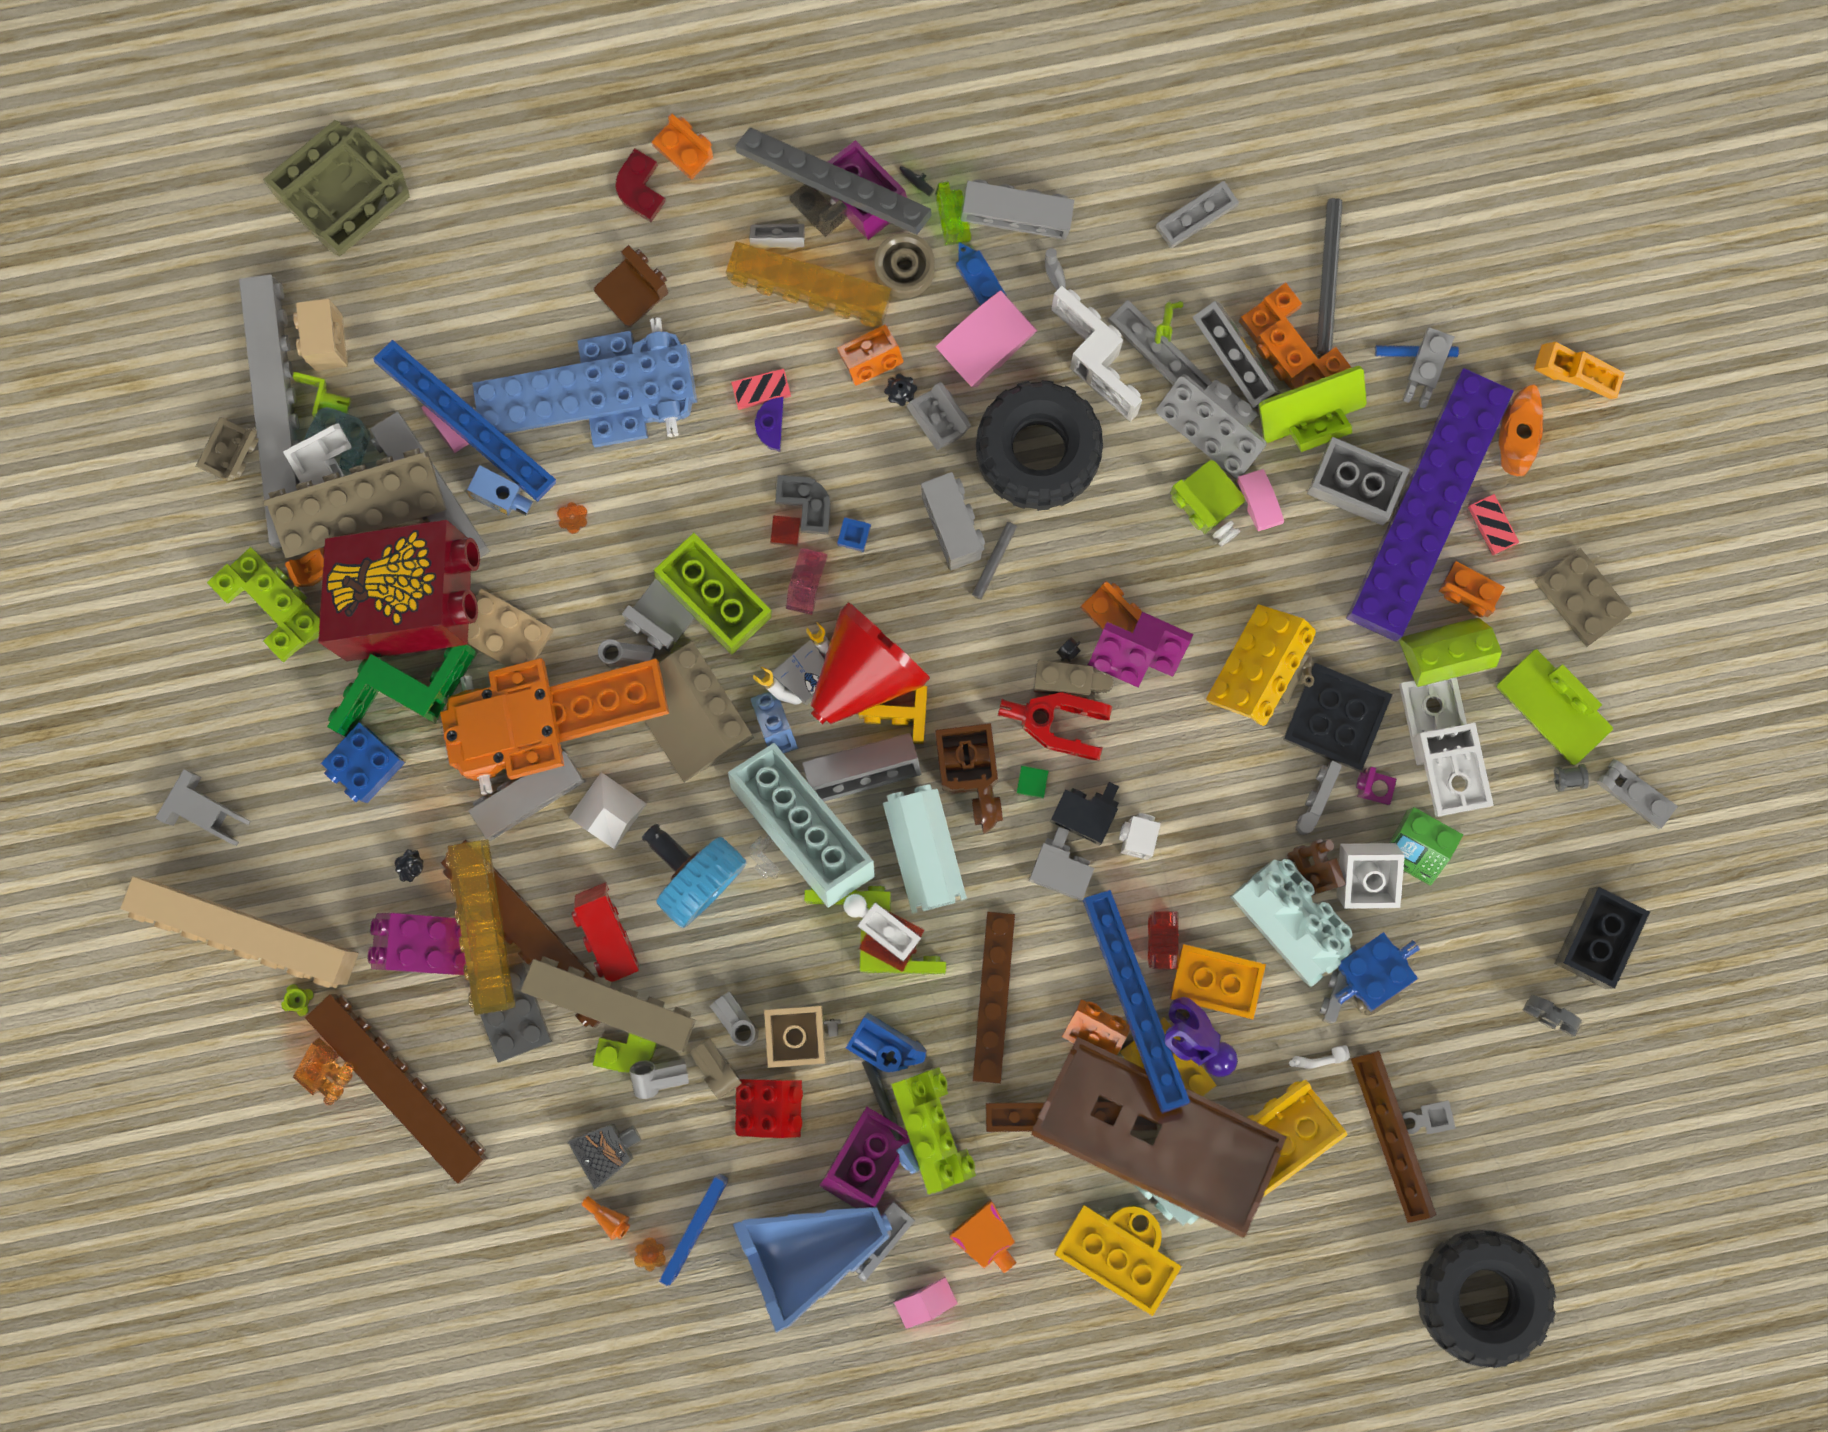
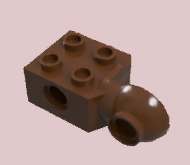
M991 723L935 730L942 790L950 794L977 792L978 798L972 799L975 825H982L983 834L989 832L997 822L1003 821L1000 796L994 797L993 786L998 783V773Z

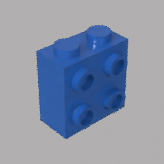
M360 722L321 762L327 769L324 774L335 784L340 781L347 788L344 791L345 794L356 803L358 800L368 803L406 763L367 726Z

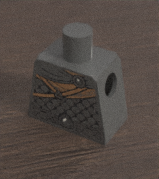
M611 1124L568 1141V1144L593 1189H596L633 1159L629 1147L641 1141V1137L634 1125L620 1133L616 1125Z

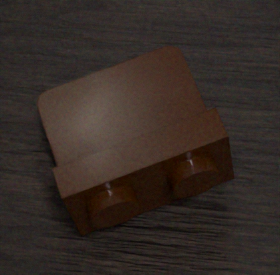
M628 245L621 251L624 261L594 287V292L625 326L631 327L669 293L665 284L667 281L666 277L657 268L652 270L647 265L649 260L641 250L637 249L634 251Z

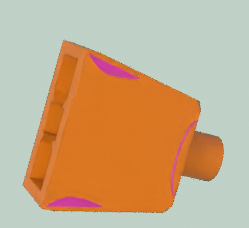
M992 1200L988 1201L949 1234L952 1241L983 1268L994 1261L1000 1270L1005 1273L1017 1263L1007 1251L1015 1241Z

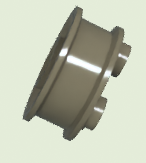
M899 233L890 236L879 246L875 255V274L879 285L888 294L897 298H912L923 293L933 280L935 270L934 254L929 244L921 237L910 233ZM902 261H908L912 264V267L908 270H901L897 265Z

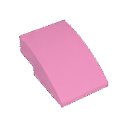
M999 291L962 321L936 348L971 387H978L1038 330L1002 291Z

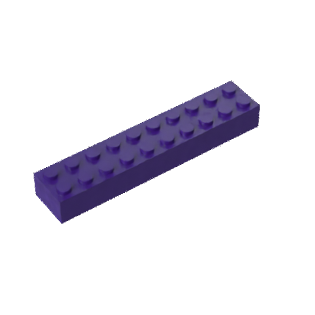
M1465 368L1456 376L1347 614V620L1395 642L1403 637L1514 390Z

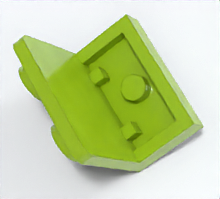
M1213 460L1205 463L1186 480L1183 481L1181 479L1170 491L1171 499L1179 509L1183 508L1189 515L1192 525L1204 534L1208 533L1245 502L1242 492Z

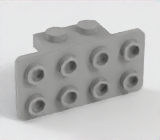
M1181 375L1156 409L1160 417L1236 479L1244 475L1267 445L1266 441L1248 426L1258 413L1247 402L1242 401L1228 386L1222 384L1217 379L1204 390L1187 375Z

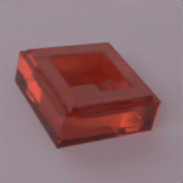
M773 515L770 543L798 547L801 518Z

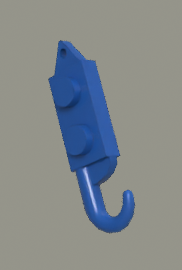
M959 242L956 267L979 306L999 291L1006 295L981 251H975Z

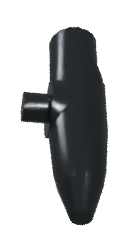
M901 166L899 168L903 176L917 189L923 191L929 197L933 194L934 188L926 183L925 178L927 176L924 173L917 175L906 167Z

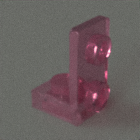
M804 548L800 550L788 586L786 609L813 615L817 589L827 561V554Z

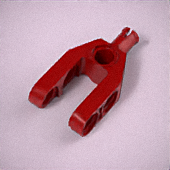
M1062 692L1033 698L1026 705L1001 699V708H999L997 716L1022 721L1023 730L1044 748L1089 760L1100 761L1103 747L1083 744L1079 739L1067 740L1056 737L1054 733L1050 732V725L1053 721L1054 709L1109 721L1113 708L1111 705ZM1035 711L1045 712L1047 722L1044 724L1036 723L1033 719V713Z

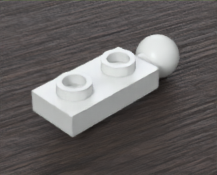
M853 894L846 898L844 902L845 912L851 917L860 916L862 918L858 927L904 961L921 938L875 903L871 909H868L866 901L861 895Z

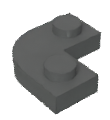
M777 475L775 502L782 505L803 506L801 533L829 535L831 503L825 488L813 478Z

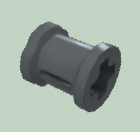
M1579 764L1577 768L1562 769L1560 766L1555 767L1554 783L1558 792L1564 791L1565 788L1573 787L1587 789L1589 776L1585 764Z

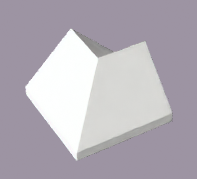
M601 772L569 818L615 849L647 804Z

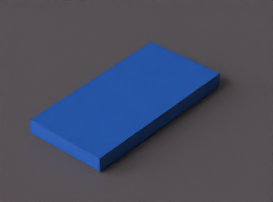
M718 1174L712 1181L659 1280L660 1283L670 1286L676 1280L729 1181L724 1175Z

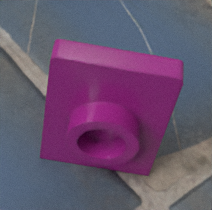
M1372 766L1365 769L1363 773L1360 772L1356 783V788L1359 789L1357 797L1390 805L1397 779L1375 773L1376 768ZM1380 780L1387 784L1388 791L1386 795L1379 797L1373 793L1372 785L1375 781Z

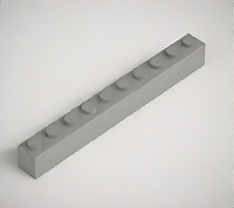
M272 274L239 279L257 438H259L258 450L264 500L270 499L268 493L285 488L286 494L296 491L295 485L300 482L283 451L300 443V440H297L296 434L300 424L296 413L294 414L293 404L297 402L295 389L291 387L290 377H293V367L287 357V351H290L289 337L285 335L284 325H287V315L285 309H282L281 299H284V289L282 283H279ZM265 506L269 544L276 549H281L282 547L268 506Z

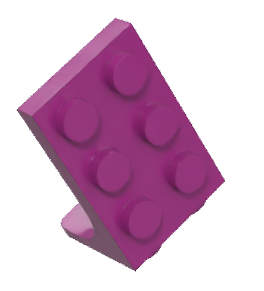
M377 913L370 925V933L374 936L373 947H369L368 963L371 964V969L474 976L479 920L400 913Z

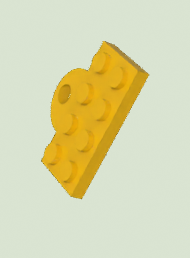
M1083 1204L1054 1253L1055 1256L1151 1316L1155 1314L1182 1268L1180 1264L1158 1251L1162 1239L1160 1225L1149 1211L1138 1206L1122 1207L1106 1219ZM1137 1215H1144L1148 1220V1225L1143 1231H1136L1132 1227V1220Z

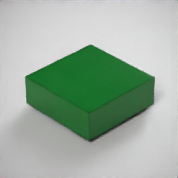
M1021 766L1016 794L1044 799L1049 771Z

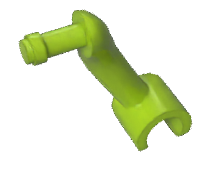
M1168 301L1165 304L1162 324H1159L1156 328L1154 338L1156 344H1160L1161 336L1166 337L1168 342L1171 341L1172 327L1170 324L1173 309L1182 308L1184 306L1182 301L1177 303Z

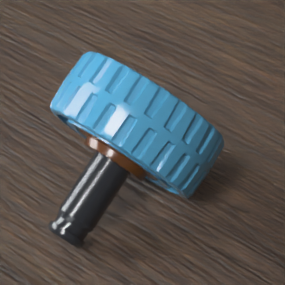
M654 824L644 833L642 840L647 842L649 847L675 871L671 877L672 881L661 892L656 902L670 919L678 926L685 928L725 891L741 873L747 862L722 837L714 839L700 852L697 851L690 856L666 831L659 828L660 825Z

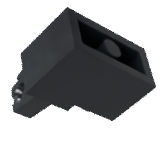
M1108 782L1103 795L1096 792L1090 801L1086 799L1087 794L1075 788H1072L1071 791L1065 789L1050 822L1100 846L1119 809L1117 808L1119 802L1113 800L1119 786Z

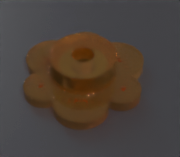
M573 502L568 503L567 507H561L557 511V516L560 519L559 526L562 529L567 528V531L571 534L578 533L580 527L587 525L585 518L588 514L587 509L581 505L577 506Z
M652 1237L646 1238L643 1244H638L635 1247V1252L637 1253L634 1258L635 1265L638 1267L645 1266L647 1271H653L655 1266H663L666 1262V1257L663 1254L665 1250L664 1245L657 1244V1241ZM648 1252H651L653 1256L649 1257Z

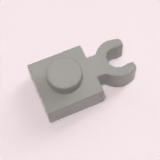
M1449 1100L1422 1105V1114L1420 1115L1414 1112H1406L1402 1115L1403 1119L1413 1118L1416 1122L1413 1128L1407 1129L1408 1134H1414L1424 1126H1426L1427 1134L1456 1129Z

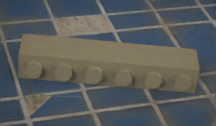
M543 956L541 961L533 959L521 992L676 1051L684 1052L696 1022L695 1019L690 1018L692 1012L679 1007H675L674 1011L663 1007L665 1002L650 996L647 1001L637 998V991L623 986L621 991L610 987L612 982L597 976L594 981L584 978V971L570 966L568 971L557 967L559 962Z

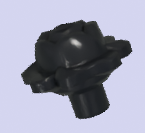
M898 373L895 378H888V386L884 389L885 395L889 396L888 401L903 407L906 401L910 402L913 400L914 394L918 389L913 384V378L904 377L901 373Z
M407 849L403 856L396 858L395 871L399 874L400 881L405 882L407 880L408 882H413L414 878L418 877L421 871H423L424 861L420 858L418 850L412 851Z

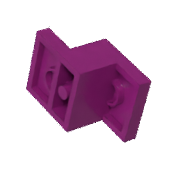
M1145 612L1141 613L1133 633L1107 622L1088 666H1093V668L1139 688L1148 667L1173 677L1194 634Z

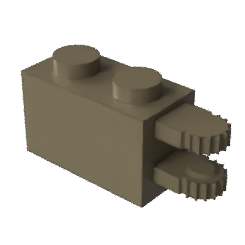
M1038 660L1033 692L1044 694L1062 692L1088 699L1091 692H1110L1114 680L1110 675L1094 673L1093 666Z

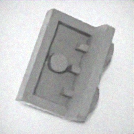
M942 382L935 384L931 391L911 400L907 405V408L936 450L960 439L971 426L966 414L961 411L954 401L952 394L945 388Z

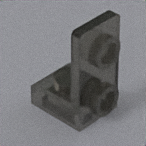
M804 184L790 196V202L824 237L845 221L847 206L841 200H838L833 205L830 204L817 189Z

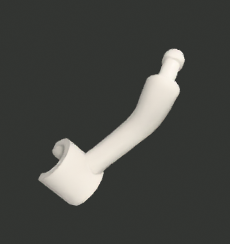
M1342 1045L1331 1048L1333 1054L1331 1056L1318 1059L1295 1056L1289 1061V1065L1291 1067L1313 1069L1347 1061L1350 1058L1348 1047Z

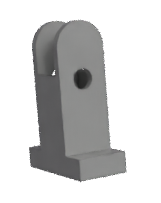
M184 769L155 818L165 824L174 826L178 817L181 816L217 837L237 846L239 841L219 830L227 814L247 825L251 821L195 790L202 777Z

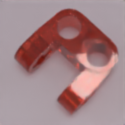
M1154 911L1149 914V968L1179 969V912Z

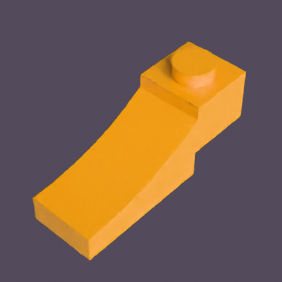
M1557 342L1541 345L1534 370L1553 380H1561L1586 388L1608 399L1618 397L1625 374L1584 351L1576 353Z

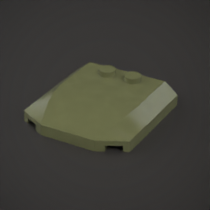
M336 120L331 122L263 179L273 195L332 253L339 257L410 198L401 166L363 129L357 127L352 129L341 125Z

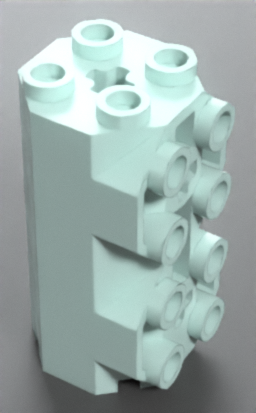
M931 784L914 788L915 793L904 796L903 792L887 795L888 801L883 803L912 914L917 913L916 907L922 906L923 911L953 904L957 896H960L961 901L967 899L938 789L932 790Z
M1274 859L1253 875L1247 883L1245 882L1230 898L1298 976L1312 987L1323 977L1321 974L1325 972L1331 973L1341 964L1340 961L1353 951L1350 948L1349 940L1353 936L1352 930L1339 918L1328 903L1321 902L1316 904L1312 902L1311 896L1314 894V887L1295 868L1292 861L1288 859H1283L1282 861Z

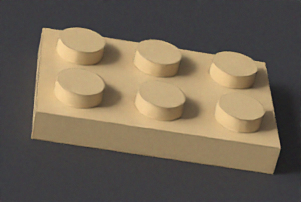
M480 589L476 596L478 617L475 623L469 624L468 645L506 667L537 659L554 630L489 592Z

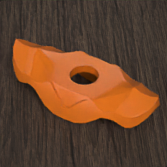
M1534 384L1523 388L1515 395L1501 422L1499 432L1501 466L1504 471L1514 476H1524L1528 473L1537 457L1542 440L1543 409L1539 390ZM1519 424H1526L1530 427L1531 435L1529 438L1524 439L1518 436L1517 426Z

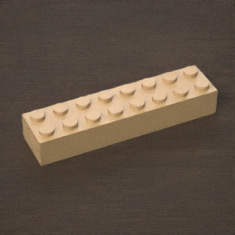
M132 877L120 908L128 911V917L131 919L149 923L156 921L154 927L169 932L180 933L181 930L180 936L194 941L206 942L208 940V946L220 950L232 951V949H235L234 955L245 959L258 960L261 958L260 964L283 970L286 967L288 968V974L299 978L311 979V976L315 977L313 983L328 988H337L338 984H348L359 954L358 952L144 878Z

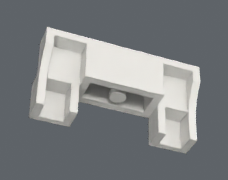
M339 423L292 446L283 451L299 479V484L312 480L313 485L324 482L323 476L339 472L340 477L344 476L334 457L351 449L352 446Z

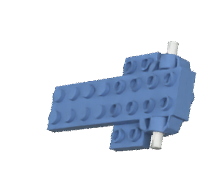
M652 318L650 319L652 333L634 343L631 331L577 340L581 362L579 364L474 382L473 390L476 411L502 434L589 419L592 443L595 448L648 438L646 423L651 422L666 423L667 436L673 437V434L677 436L679 433L676 421L688 417L691 413L692 403H697L690 350L686 344L682 345L675 334L662 330L661 318H655L656 321Z

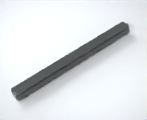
M1330 198L1326 209L1316 353L1319 356H1323L1332 350L1343 203L1339 198Z

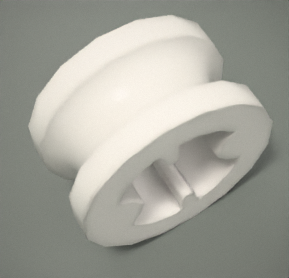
M1233 521L1228 522L1212 535L1214 539H1219L1220 547L1240 533L1239 529L1233 528Z

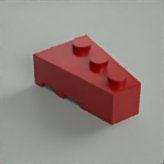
M605 882L576 894L574 901L575 911H572L571 914L577 928L582 926L586 936L582 937L588 953L593 951L597 961L593 963L598 976L614 982L638 972L639 963L628 935L618 918V910L616 906H613L608 895L609 888Z

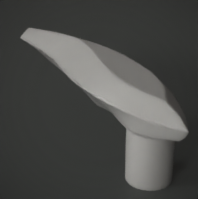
M1049 248L1045 255L1047 275L1056 290L1061 286L1066 289L1065 276L1057 259V251L1054 248Z

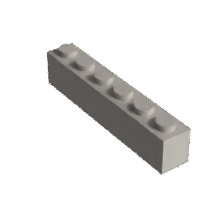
M398 411L370 429L374 435L371 441L379 453L384 451L387 457L392 456L394 461L403 459V452L419 448L421 453L425 452ZM432 463L447 510L421 517L424 521L427 518L430 522L448 520L466 537L475 540L479 548L480 558L483 557L490 550Z

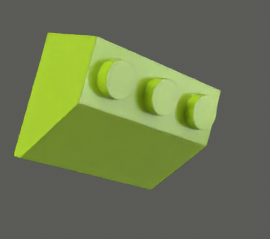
M1479 617L1406 635L1399 639L1417 687L1495 668L1502 654L1493 628Z

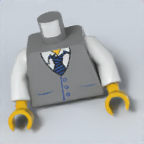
M816 622L819 631L816 634H812L807 627L806 633L811 639L773 672L765 667H760L765 671V677L760 680L757 676H753L756 682L765 685V688L778 700L794 705L800 703L808 705L812 701L830 644L825 636V629L819 622Z

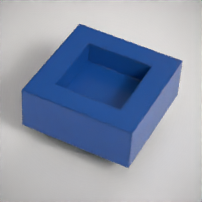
M844 517L837 545L864 552L871 524Z

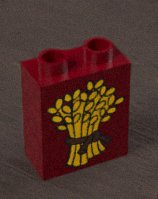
M448 520L326 538L318 643L346 662L368 659L371 654L375 657H384L468 645L469 624L475 623L478 617L477 601L475 595L470 590L471 572L477 571L480 565V552L477 543L473 538L466 537Z

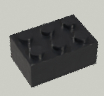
M1599 886L1589 888L1554 964L1604 989H1615L1650 911Z

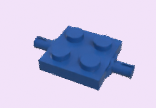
M1384 932L1341 961L1338 968L1344 975L1348 986L1335 993V998L1341 997L1338 1002L1343 1004V1002L1355 995L1372 1012L1418 979L1409 967L1407 958L1419 951V946H1415L1416 942L1412 940L1399 949L1392 944Z

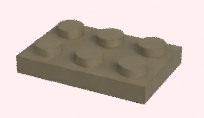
M1581 548L1535 581L1586 647L1632 613Z

